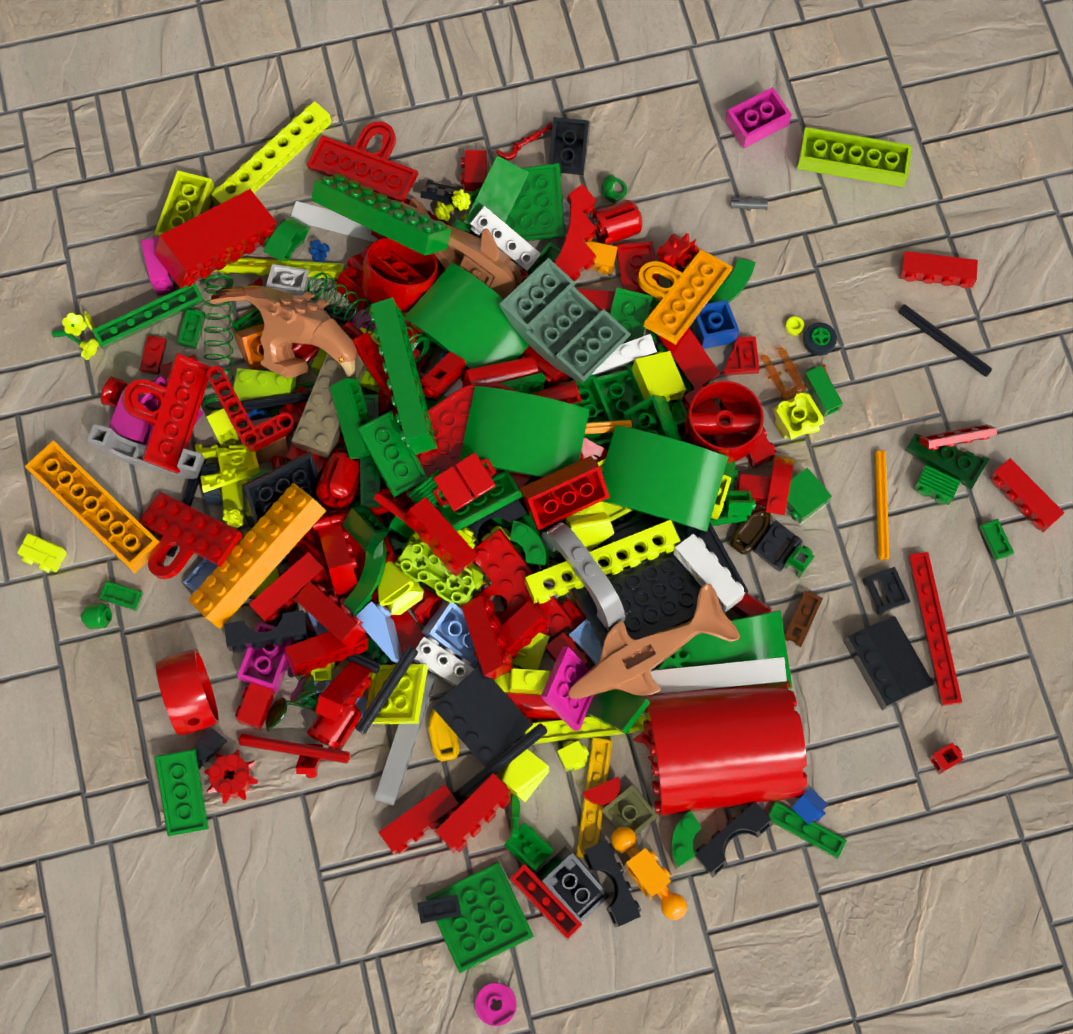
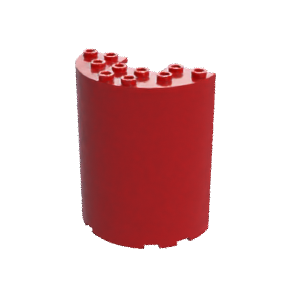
M788 679L782 682L643 696L650 702L643 712L646 713L647 720L643 721L645 733L651 737V742H648L649 754L654 758V762H651V771L655 781H651L653 793L657 795V801H654L656 814L659 813V816L688 813L689 811L696 812L748 805L754 802L762 803L799 798L806 794L805 790H803V788L807 787V774L803 772V768L807 766L804 733L800 714L794 709L797 706L794 691L788 689L790 687Z

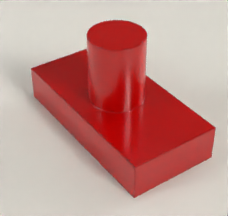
M307 744V745H313V746L324 747L323 744ZM299 756L295 767L296 774H306L307 778H315L318 775L317 771L321 759Z

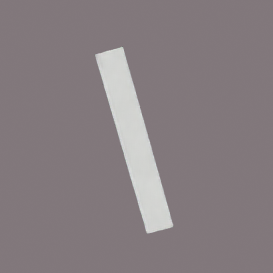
M298 201L295 202L290 217H294L307 225L372 242L379 240L371 235L369 228L332 210Z
M784 657L651 671L652 679L661 688L655 694L787 681Z

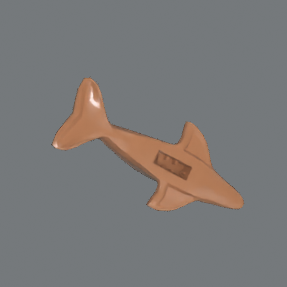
M706 583L700 589L694 616L687 623L637 640L631 639L628 635L623 621L617 623L607 634L599 662L570 688L568 695L572 699H580L612 689H620L640 696L653 695L659 692L661 688L652 679L651 670L673 655L694 636L705 633L732 642L738 640L740 634L733 623L722 612L716 591L711 584Z

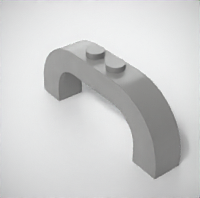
M93 424L87 440L95 449L118 460L187 479L198 478L205 459L201 453L183 449L177 465L180 473L175 474L142 461L146 445L127 440L117 435L111 428Z
M562 522L543 532L541 538L552 553L558 550L592 596L598 611L597 617L607 631H610L617 623L624 622L625 612L615 589L577 535Z

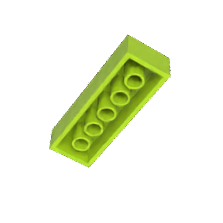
M805 127L797 169L904 188L909 174L912 145Z

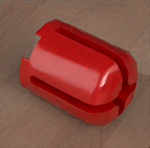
M623 200L591 213V219L595 218L596 221L595 233L600 243L604 242V244L609 245L635 236L642 230L643 220L641 212L638 210V206L631 200Z
M332 453L331 457L326 461L316 487L319 500L332 508H345L350 505L360 482V461L357 460L356 462L346 457L347 453Z
M354 705V707L349 708L346 716H342L337 722L317 714L309 726L307 734L331 749L342 750L361 720V712Z

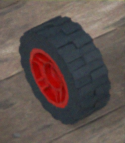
M219 462L202 465V476L220 473ZM222 487L204 492L208 506L223 504Z

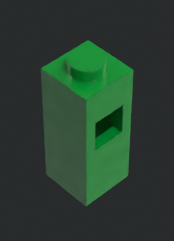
M813 366L806 370L803 381L822 416L826 417L839 411L843 403L824 367L819 366L816 368V366Z

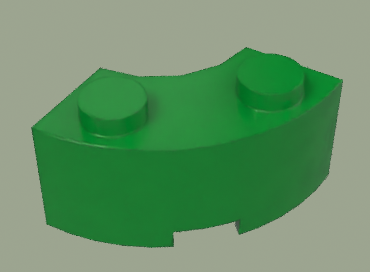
M294 217L283 219L272 236L267 237L265 240L263 252L281 262L290 260L294 251L304 243L311 227Z
M513 520L510 540L523 547L526 554V563L549 568V552L541 536L526 524Z
M689 811L682 817L671 837L670 854L676 869L695 858L693 839L702 827L692 811Z

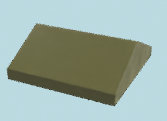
M633 785L601 810L616 829L623 826L629 827L636 835L658 817L656 812Z

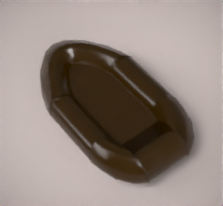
M766 508L751 512V516H747V521H742L730 538L731 547L742 555L750 553L769 529L771 513H767ZM737 540L743 543L746 546V548L739 544Z

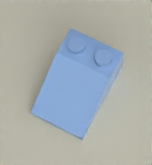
M371 601L356 617L363 622L361 626L393 662L398 663L402 657V651L394 620L390 617L391 613L386 606Z
M442 601L421 633L428 638L435 639L443 649L449 648L455 652V656L460 660L462 658L472 663L471 667H474L478 660L473 654L476 650L463 611L454 603Z

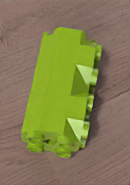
M416 532L412 534L401 551V556H398L395 565L403 570V574H406L416 582L421 581L436 590L438 596L449 603H457L461 606L471 601L474 588L478 590L485 575L481 568L472 564L455 577L453 573L447 570L445 564L433 554L428 545L421 541Z

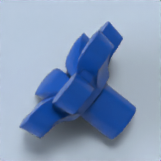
M320 240L311 241L310 246L312 249H309V253L314 255L313 261L325 262L327 252L330 251L329 246L321 244Z
M259 409L251 410V413L247 414L251 421L270 418L269 414Z

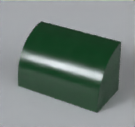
M366 506L351 508L342 525L365 551L376 547L389 532Z

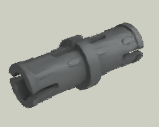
M748 196V198L731 197V209L740 208L747 209V211H751V209L767 210L768 198H752V196Z

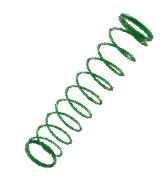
M323 272L318 273L311 279L307 292H310L313 282L319 276L325 275V279L318 283L312 292L314 294L316 288L325 281L320 292L314 298H311L313 301L322 295L328 284V279L334 281L335 287L328 291L323 300L336 288L329 305L335 298L337 287L342 286L345 288L346 294L341 296L336 302L333 309L334 314L342 311L349 293L356 295L357 301L352 303L347 309L344 316L345 321L353 318L360 300L366 301L368 308L358 316L355 323L357 327L360 316L368 310L364 322L357 328L364 325L369 316L370 308H372L368 300L359 299L357 293L348 292L344 285H337L333 278H328ZM346 295L344 305L335 313L336 305ZM357 302L353 315L346 320L349 309ZM372 321L370 322L369 326L367 327L366 333L368 332L369 327H370L371 324L373 323ZM406 327L413 332V336L409 339H412V351L424 339L423 351L415 360V363H417L426 354L429 347V339L422 334L414 335L413 329ZM416 336H422V337H420L419 339H417V340L415 341V343L413 344V342H414V337H416Z
M222 274L210 275L204 279V284L207 286L204 291L214 294L216 292H208L206 289L233 287V279ZM225 278L230 280L231 283L225 286H213L206 283V280ZM207 300L204 302L206 306L220 307L229 305L232 309L228 316L218 313L204 315V318L208 320L228 318L232 322L231 327L228 329L214 326L204 328V331L207 333L215 334L227 331L232 336L231 340L227 343L219 340H207L204 342V344L207 342L224 343L220 345L205 344L209 347L230 346L232 352L228 356L212 353L204 355V358L208 360L229 359L232 362L231 367L223 370L231 374V381H233L234 376L228 370L234 365L233 361L229 358L233 354L234 349L228 343L234 338L233 334L229 331L234 324L232 319L229 318L234 309L229 304L231 301L227 303L221 302L225 303L222 305H208L206 302L211 301ZM207 315H220V316H224V317L213 319V318H207L206 316H207ZM218 328L222 329L223 331L209 332L206 331V329ZM216 355V356H222V358H215V359H213V358H206V356ZM206 395V396H204V399H205L206 401H204V405H203V406H204L206 409L211 410V411L223 409V408L209 407V406L206 405V404L209 403V402L219 401L218 398H210V399H208V398H206V397H210V396L217 397V395Z

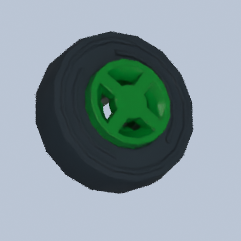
M814 323L804 333V346L808 352L814 355H827L836 345V332L826 323Z

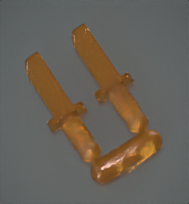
M780 347L777 351L787 368L785 372H790L797 386L785 390V386L780 378L782 375L781 371H776L771 359L767 355H761V359L770 374L768 378L769 380L773 379L778 390L782 392L781 397L783 399L795 397L806 390V386L801 384L802 379L796 370L799 368L798 365L792 363L784 348Z

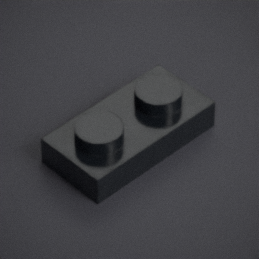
M458 895L417 903L421 924L462 916Z

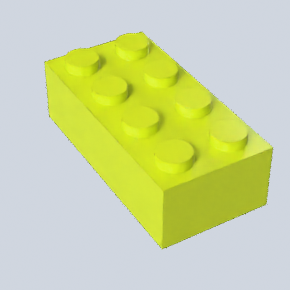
M177 170L154 236L158 237L208 211L212 201L211 194L215 189L213 180Z

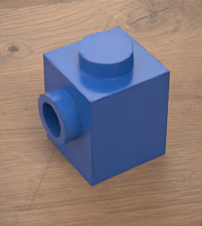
M811 787L791 807L809 825L814 819L818 822L826 814L823 810L828 805Z

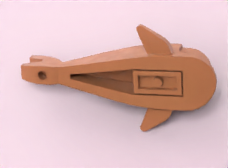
M416 198L411 199L409 205L403 201L401 202L403 206L416 209V212L428 215L426 208ZM446 225L452 228L448 248L433 253L445 269L452 263L458 265L481 280L503 299L522 283V275L519 268L511 261V257L498 248L489 229L482 230L481 239Z

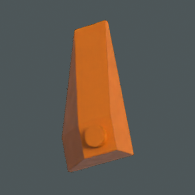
M264 324L235 332L239 350L250 370L265 368L261 365V360L264 358V349L260 340Z

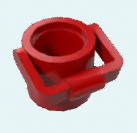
M422 587L424 590L422 600L410 607V609L414 610L417 622L425 626L442 603V598Z

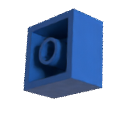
M728 300L706 304L691 324L696 339L703 349L735 343L740 331Z

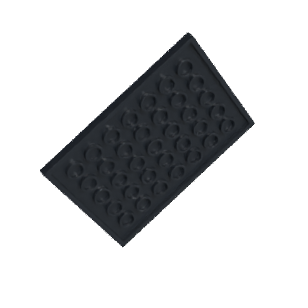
M643 514L614 527V534L591 551L669 520ZM672 522L680 543L692 534L697 538H701L706 545L705 548L709 552H713L717 556L719 564L730 571L735 582L738 581L743 586L744 595L748 594L747 587L711 522L707 532ZM655 538L652 540L655 545H662L660 539ZM637 545L634 547L637 552H644L642 546ZM664 551L659 553V556L653 560H648L647 558L635 567L631 568L629 565L624 567L623 571L618 574L612 575V573L606 575L622 603L625 612L624 624L631 639L637 640L690 621L694 616L702 586L676 558L674 551L670 553ZM560 552L555 554L558 564L566 561ZM624 553L616 554L618 559H626V555ZM599 560V561H598V563H599L600 566H602V567H607V566H608V562H607V561H605V560ZM564 574L567 582L572 580L569 574ZM584 586L580 589L574 587L571 590L603 650L604 641L609 631H607L597 617L596 604L586 587Z

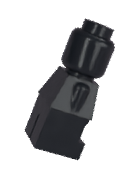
M211 727L207 728L193 748L196 749L199 770L203 767V761H209L227 742L223 736Z

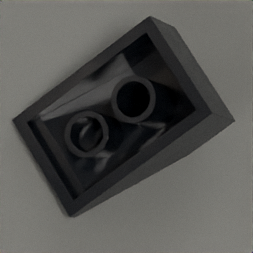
M553 118L549 164L559 163L561 173L584 175L591 126L589 120Z
M566 846L536 873V876L580 922H583L609 897V894Z

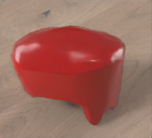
M109 377L102 388V405L116 407L127 383L116 377Z

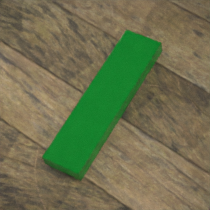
M774 801L767 814L772 819L773 824L836 859L839 858L847 842L846 839L813 821L809 825L795 811L777 801Z

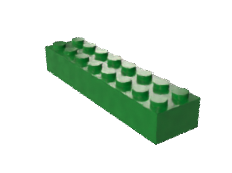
M334 174V176L330 177L324 176L314 181L311 201L424 256L448 248L452 228L446 226L444 222L435 221L427 214H420L416 212V209L403 206L400 201L387 198V195L376 193L370 187H363L359 185V182L346 179L342 174Z
M393 297L371 304L373 312H370L373 324L376 323L377 327L374 329L377 340H380L381 343L378 346L379 352L385 359L383 368L385 373L389 375L390 379H387L390 391L393 390L394 396H391L392 403L398 410L396 419L403 429L400 431L403 442H406L408 449H412L415 455L436 449L438 447L403 314Z

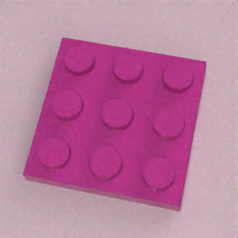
M562 647L540 697L572 730L579 731L594 695L572 699L569 697L568 692L590 669L569 647Z

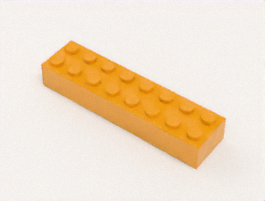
M54 440L25 466L34 478L134 574L148 562L151 552L159 541Z
M293 483L265 515L259 519L238 545L234 547L221 567L218 566L202 585L193 592L188 601L206 619L221 629L326 510Z

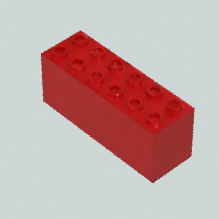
M249 189L161 234L154 255L181 289L185 286L190 287L198 279L207 278L213 271L222 270L228 263L238 261L243 255L253 253L260 246L264 247L267 237L272 236L277 222L253 191Z

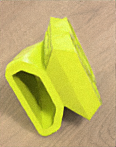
M806 392L799 393L794 398L783 401L778 406L772 408L776 418L775 427L783 439L790 438L792 440L801 435L816 433L820 431L819 426L824 424L822 414L811 396Z
M601 502L564 518L566 525L577 535L588 552L614 534L610 519L605 513Z
M392 561L385 564L381 582L377 586L379 603L382 606L387 605L391 615H401L422 600L424 590L418 582L403 574V570L400 567L398 568Z
M527 749L499 771L496 776L511 790L513 795L526 802L548 774L549 766Z

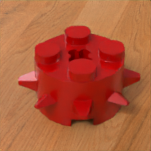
M686 233L683 237L672 234L666 243L658 248L656 253L659 256L658 262H663L683 273L699 252V248L694 244L696 239L690 242L689 233Z
M236 749L233 755L222 756L217 753V760L210 769L204 770V773L209 776L211 783L207 792L217 791L222 795L223 804H226L230 798L240 797L246 800V792L250 789V785L258 784V780L253 778L251 771L256 762L254 760L245 762L240 757V750ZM230 773L234 774L232 780L227 778Z

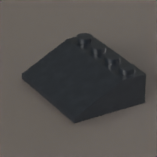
M309 451L242 485L243 510L248 525L251 528L256 525L259 519L265 515L293 483L310 495L316 502L322 503L316 493L319 476L312 452Z
M895 616L868 626L845 639L844 644L882 711L934 685Z
M481 665L474 669L432 707L484 767L494 761L533 725L496 681L484 676Z

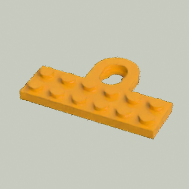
M702 249L683 273L663 262L653 261L643 265L639 271L638 284L643 291L660 300V303L644 322L643 327L676 345L730 274L733 266ZM656 273L672 281L673 286L669 288L660 287L652 278V275Z

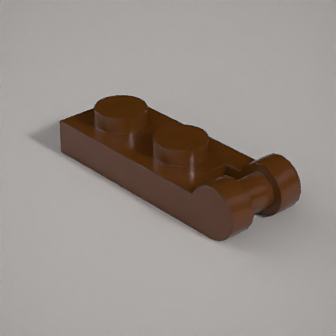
M804 591L785 633L786 641L790 640L795 642L796 646H802L823 600L822 597L809 591ZM794 628L801 631L800 636L793 633Z

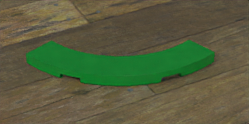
M738 258L731 275L721 284L707 304L728 300V303L733 301L749 282L756 262Z
M384 539L376 547L366 551L365 565L361 578L352 593L343 602L355 616L372 599L371 595L376 586H379L386 564V544Z

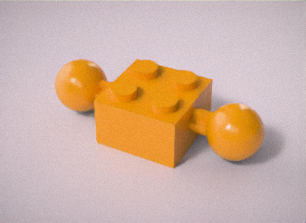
M623 826L615 829L611 835V844L616 851L627 853L630 857L624 868L646 898L650 900L657 894L662 900L661 911L666 918L670 920L682 918L687 911L686 900L680 894L671 893L667 888L671 882L669 879L671 875L664 866L661 868L658 865V858L652 850L648 851L646 848L640 852L636 846V834L631 828Z

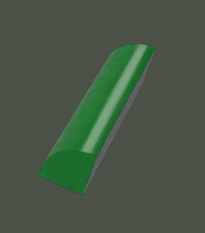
M345 378L330 386V391L350 459H358L370 454L356 429L371 420L359 379Z

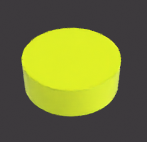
M797 316L790 317L785 324L786 332L792 336L802 333L804 329L803 320Z

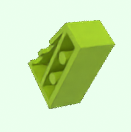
M237 368L233 389L242 404L244 400L295 393L296 380L294 377L285 378L276 372ZM232 406L234 411H237L239 408L238 406Z

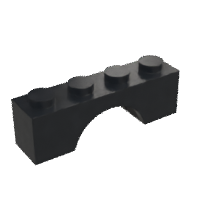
M520 497L466 527L474 532L473 536L477 538L474 542L476 547L482 542V529L489 520L502 518L509 523H513V520L517 521L529 512Z
M303 610L283 613L278 626L268 632L253 631L246 625L244 620L224 624L226 645L229 651H233V653L244 652L247 648L262 649L265 645L270 644L280 646L286 641L302 642L304 638H309L306 616Z
M756 802L752 805H746L741 811L742 814L737 818H731L727 822L726 828L715 832L709 843L702 844L696 850V860L712 878L728 865L725 851L728 843L734 837L749 834L758 838L773 825L772 819Z
M605 840L581 851L589 870L603 872L613 883L614 897L606 909L614 927H620L641 917L639 913L641 912L640 905L637 900L634 901L631 895L633 892L632 887L628 881H625L622 875L624 870L621 863L617 862L614 857L616 853L612 844Z

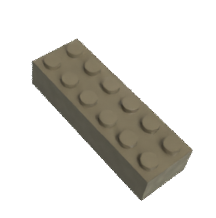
M328 353L292 439L295 448L307 452L310 451L327 459L334 452L342 432L330 386L347 378L342 366ZM358 354L355 359L354 374L349 378L359 379L361 385L367 367Z

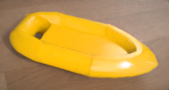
M432 709L428 720V732L433 753L442 762L456 759L460 751L458 736L439 714ZM453 749L452 752L441 754V750Z

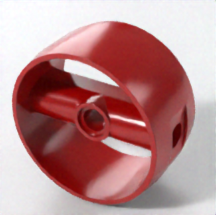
M387 237L376 240L368 248L361 271L363 294L373 304L393 297L401 312L408 313L436 282L438 270L436 257L433 253L424 256ZM374 268H377L379 271H381L384 275H386L389 278V280L377 274L374 271Z
M719 381L703 387L690 402L685 418V432L689 444L727 456V463H733L744 458L756 446L763 429L764 415L761 403L750 389L736 382ZM714 398H727L743 405L749 413H732L728 410H722L718 413L693 411L704 401ZM720 420L727 421L728 425L721 424ZM699 434L753 435L754 437L741 446L723 448L710 444Z
M197 649L186 650L156 661V674L162 699L171 724L178 735L191 734L219 723L218 708L212 685Z

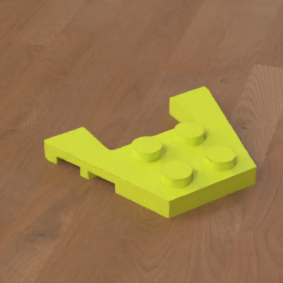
M195 444L196 452L201 453L205 459L217 457L220 467L219 474L200 476L203 492L211 491L259 473L256 453L247 451L242 445H230L229 448H218V445H214L211 448L202 447V444Z

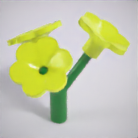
M84 311V320L81 315L69 313L62 320L64 329L53 330L52 336L54 338L65 336L70 338L83 349L81 357L89 360L97 352L98 341L92 338L86 343L74 336H79L86 327H89L91 330L96 327L87 311Z

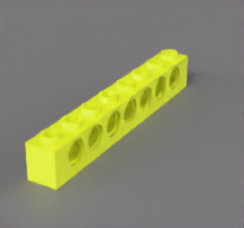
M315 101L311 105H307L299 116L294 117L289 125L282 128L273 139L266 142L260 151H256L249 161L243 163L239 170L228 176L221 186L214 189L211 194L214 203L218 206L249 189L253 193L259 190L332 123L330 114Z
M669 520L589 553L598 565L599 560L608 562L607 567L599 565L605 575L609 573L615 575L622 572L624 567L630 565L632 568L641 564V561L644 559L653 560L659 556V553L664 551L666 553L673 552L675 547L679 545L680 539L672 521ZM658 538L661 540L662 545H655L652 540ZM637 545L642 546L644 552L639 553L634 547ZM624 553L626 555V559L620 560L617 558L616 554ZM567 561L525 577V585L533 603L539 602V604L549 601L550 597L554 595L559 597L567 594L569 589L584 587ZM569 574L572 580L566 582L562 579V575ZM546 581H550L553 583L554 587L551 589H547L544 587L543 583Z

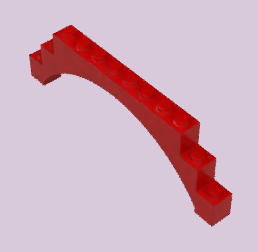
M583 184L568 194L567 202L570 204L568 233L563 248L555 261V264L573 281H576L581 276L580 273L585 269L587 271L595 265L594 262L597 257L586 244L595 237L596 227L586 215L594 211L596 199Z

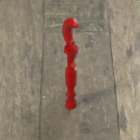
M550 122L543 129L533 132L527 138L524 137V141L520 143L515 142L512 151L509 153L497 150L498 156L507 161L513 160L522 146L541 137V134L546 131H551L553 124Z

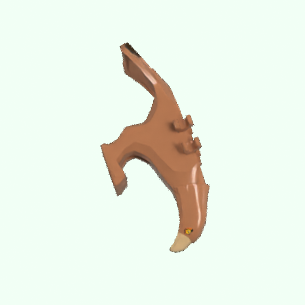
M263 286L224 287L216 290V293L211 295V304L226 301H249L259 309L264 320V330L260 339L264 349V358L261 360V365L285 378L307 373L309 371L307 361L296 358L291 349L292 343L312 344L324 350L342 366L347 378L354 374L357 356L356 346L353 340L324 310V307L329 305V302L321 299L315 304L309 302L311 298L315 297L310 292H305L303 296Z

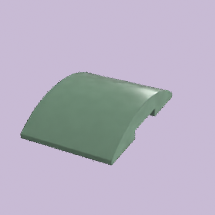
M548 258L509 294L499 306L515 330L541 357L564 374L583 383L631 334L604 309L600 311L574 287L576 283Z

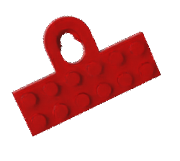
M381 121L368 124L362 130L354 147L322 135L306 165L308 169L329 177L334 176V174H342L346 179L357 181L363 187H370L374 192L385 194L387 198L400 202H405L419 174L415 169L388 160L396 145V135L389 124ZM376 134H381L383 136L381 149L376 153L366 151L370 139Z
M177 353L174 356L165 387L144 379L135 380L125 387L122 393L124 409L131 416L152 424L142 461L175 474L180 473L177 465L183 449L188 447L208 383L207 371L210 366ZM140 393L154 395L159 402L157 410L154 412L147 410L143 404L139 403L138 395Z
M162 492L157 494L138 521L143 527L162 536L149 556L148 568L154 576L163 580L176 576L186 565L193 553L221 567L243 536L240 531ZM178 545L180 547L178 554L168 566H164L168 550Z
M498 529L473 550L478 555V558L475 560L476 563L493 582L478 593L476 597L483 596L490 599L494 595H501L506 599L507 608L503 611L495 612L502 626L527 601L533 602L525 585V577L536 572L526 563L524 557L504 532ZM555 596L550 597V600L545 603H535L540 606L550 620L545 630L541 632L550 636L549 639L573 622L572 617Z

